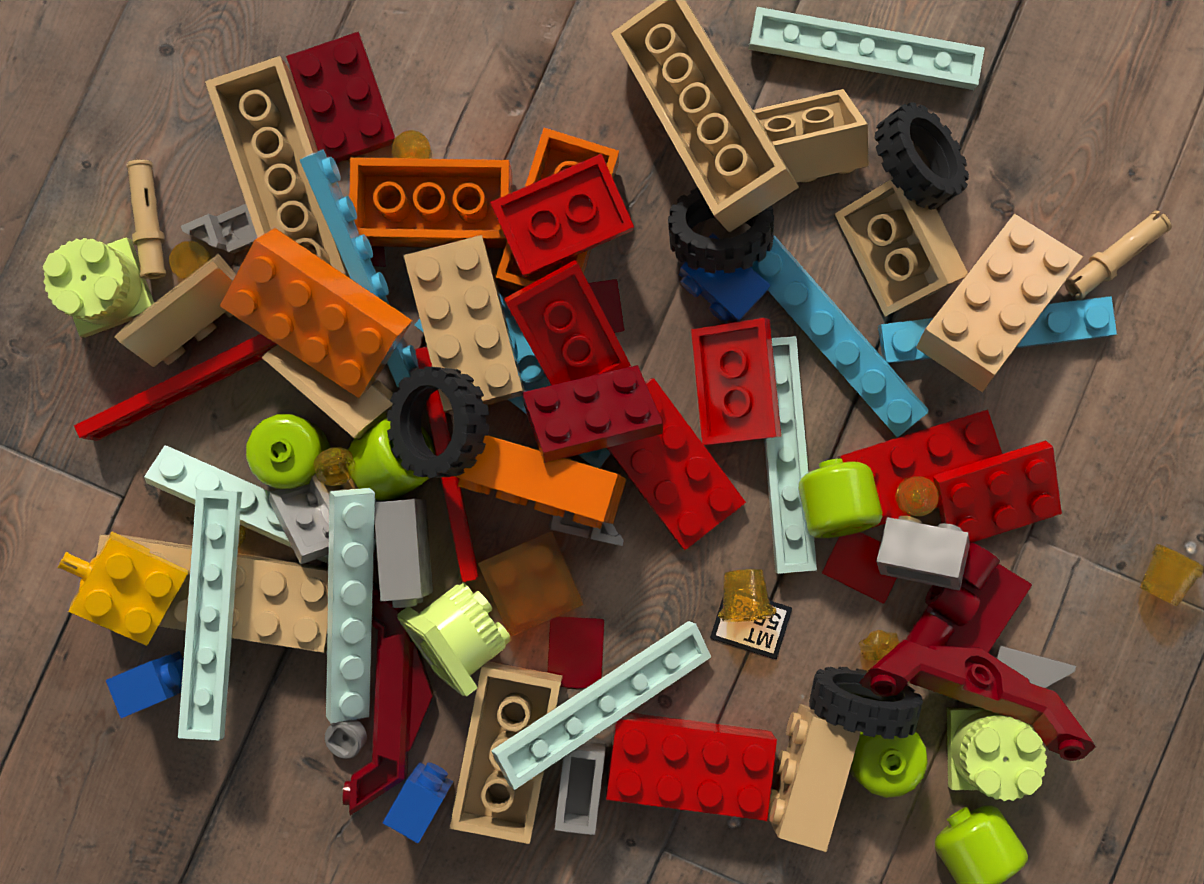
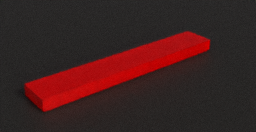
M259 334L74 425V428L79 438L98 441L263 360L262 357L278 344Z
M428 348L415 349L419 369L432 367ZM436 390L430 395L426 406L436 455L439 456L449 445L451 436L439 390ZM454 476L441 477L462 582L476 580L479 573L461 487L457 486L459 478Z

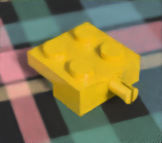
M112 531L100 553L90 563L66 552L57 567L81 577L80 587L70 604L68 612L146 646L149 644L188 575L187 569L150 553L149 548Z

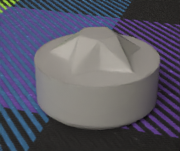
M356 719L332 723L325 732V743L328 749L334 755L344 759L356 756L367 741L365 728Z

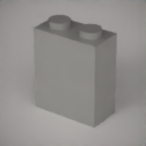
M411 499L375 502L374 518L380 601H392L393 608L417 606V603L423 602V597L433 593L426 500Z

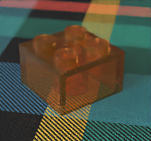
M554 530L478 563L510 637L584 605V599Z

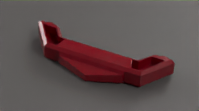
M374 581L372 589V626L378 630L373 753L372 761L355 771L351 776V781H345L343 805H349L350 816L407 777L408 752L413 747L434 696L421 653L397 618V614L406 607L393 608L392 601H380V587Z
M904 639L871 667L859 682L862 687L870 689L875 695L881 697L898 695L906 686L913 684L1000 715L1018 719L1033 727L1049 751L1058 753L1061 758L1068 761L1084 759L1096 748L1094 742L1055 691L1030 683L1028 678L979 647L930 645L925 647Z

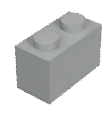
M900 516L898 519L887 517L876 561L879 572L882 575L960 591L970 547L968 532H963L960 527L952 524L943 523L936 527L922 524L920 520L910 516Z
M585 742L563 757L554 830L595 835L605 744Z

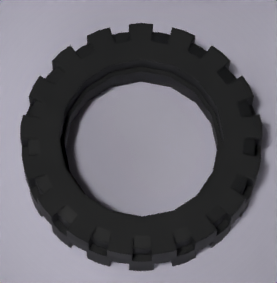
M910 102L899 107L877 125L878 131L875 132V140L878 142V145L876 146L878 156H881L884 161L881 164L885 172H889L893 177L891 181L896 188L900 187L904 191L903 195L910 201L914 199L917 206L922 208L928 206L929 210H933L947 203L967 188L968 184L965 181L969 179V173L965 170L967 166L965 156H961V147L958 141H954L950 134L952 132L947 125L943 126L940 123V118L934 112L930 114L925 106L919 105L917 107L916 103ZM912 141L923 152V154L925 155L930 164L932 171L923 163L918 153L916 152Z
M699 188L691 190V194L688 196L685 194L677 199V205L673 204L671 206L670 216H668L670 249L672 252H675L676 258L681 263L686 261L688 267L692 269L702 268L705 269L706 273H716V270H724V273H733L737 268L741 267L745 270L752 267L754 261H762L766 257V251L772 249L774 239L772 205L745 222L751 227L745 233L732 238L722 239L704 237L692 231V228L698 223L716 218Z
M441 367L415 369L410 372L411 377H404L399 382L400 389L398 392L393 393L390 400L393 405L392 410H388L387 421H390V429L387 430L389 441H393L394 444L392 451L396 458H401L403 468L407 471H414L413 475L428 478L459 476L465 473V468H472L477 462L475 457L477 454L483 453L486 445L483 443L484 436H488L489 424H486V416L489 415L487 404H483L481 399L484 394L479 386L473 385L474 379L468 374H461V370ZM441 389L449 398L454 411V430L452 439L445 451L436 456L427 447L424 440L421 418L424 405L430 395L436 390Z
M826 667L824 670H817L814 675L809 707L815 710L814 713L818 717H825L826 722L834 726H844V730L854 733L855 731L863 732V735L870 737L881 735L884 739H894V736L907 738L908 734H915L923 701L921 695L915 693L912 687L906 686L898 695L881 697L875 695L870 689L862 687L859 683L867 673V670L856 668L855 671L850 670L848 667H838V669Z

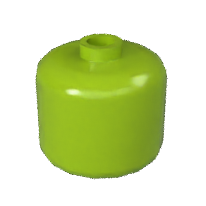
M276 414L264 419L252 430L246 444V459L251 472L263 484L275 489H295L307 485L321 467L327 466L330 463L331 447L326 434L315 423L293 414Z
M387 418L370 428L361 439L355 438L347 452V467L353 482L358 489L370 488L375 492V500L382 502L396 500L430 479L413 475L414 471L404 469L401 465V458L395 457L392 451L394 447L393 441H389L387 430L390 429V421H387ZM422 427V434L426 445L436 455L433 440L425 428Z
M842 459L827 460L821 462L818 469L808 472L799 481L798 491L807 530L815 538H833L858 533L878 525L882 519V509L873 473L866 464L860 462L843 463Z
M860 732L850 773L872 794L885 798L903 796L914 790L924 778L928 764L926 747L917 732L914 735L908 734L907 738L894 736V739H884L881 735H875V737L865 736L863 732Z
M983 806L971 812L967 807L958 810L947 818L949 825L935 839L936 852L957 884H1002L1019 872L1028 861L1026 849L1001 811L994 806Z

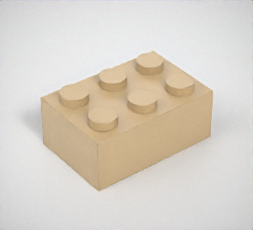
M800 704L798 712H792L788 720L786 735L790 736L787 750L780 751L776 762L775 773L779 775L775 790L771 789L768 819L778 838L827 852L860 732L855 731L854 733L844 730V726L841 725L834 726L826 722L825 717H818L814 713L815 710L810 709L809 706Z

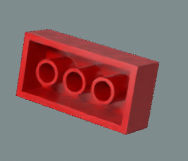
M629 712L614 724L606 800L767 821L777 739L768 730Z

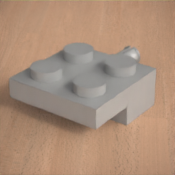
M346 460L321 467L307 485L295 489H278L270 492L269 502L300 564L329 555L330 491L358 489L351 479ZM374 518V539H375V538H376V532H375V518Z

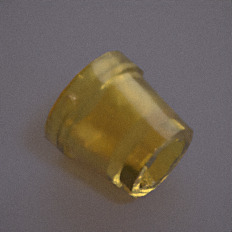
M1156 544L1151 553L1153 556L1139 588L1177 607L1197 579H1201L1204 573V566L1172 549Z
M745 569L724 573L723 609L718 613V617L722 618L723 622H747L774 617L773 614L777 610L770 604L763 570Z

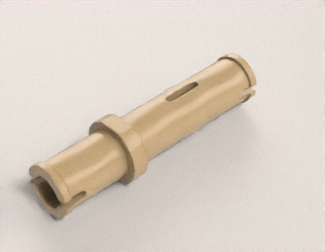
M132 160L126 164L135 224V233L132 234V241L138 248L140 277L144 279H158L166 275L162 251L165 235L160 231L152 172L153 164L148 160Z
M1153 211L1146 219L1104 252H1097L1089 258V264L1065 281L1066 290L1072 297L1075 295V299L1082 300L1103 281H1111L1117 276L1118 269L1142 252L1161 235L1171 230L1172 226L1168 217L1162 214L1156 219L1160 215V211Z

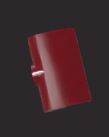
M969 542L970 547L960 591L932 585L925 599L927 607L905 640L925 647L929 645L979 647L989 653L1029 592L1032 584L999 564L1000 560L981 546Z

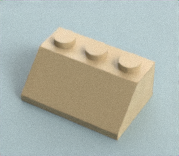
M844 89L753 110L796 182H811L818 177L835 173L846 174L857 168L869 166L868 124Z
M892 179L835 213L884 316H888L964 279L968 274L937 209L929 210L928 206L925 208L917 206L914 199L910 201L903 195L904 191L900 187L896 188L891 181Z
M218 253L127 323L114 337L152 367H155L162 360L167 365L171 364L186 351L182 345L193 336L197 341H200L217 327L213 321L223 313H226L229 318L233 316L220 307V304L236 276L235 272Z
M279 345L269 350L262 357L353 438L361 439L370 428L387 418L388 410H392L393 403L390 400L394 392L380 380H377L374 385L372 384L358 398Z

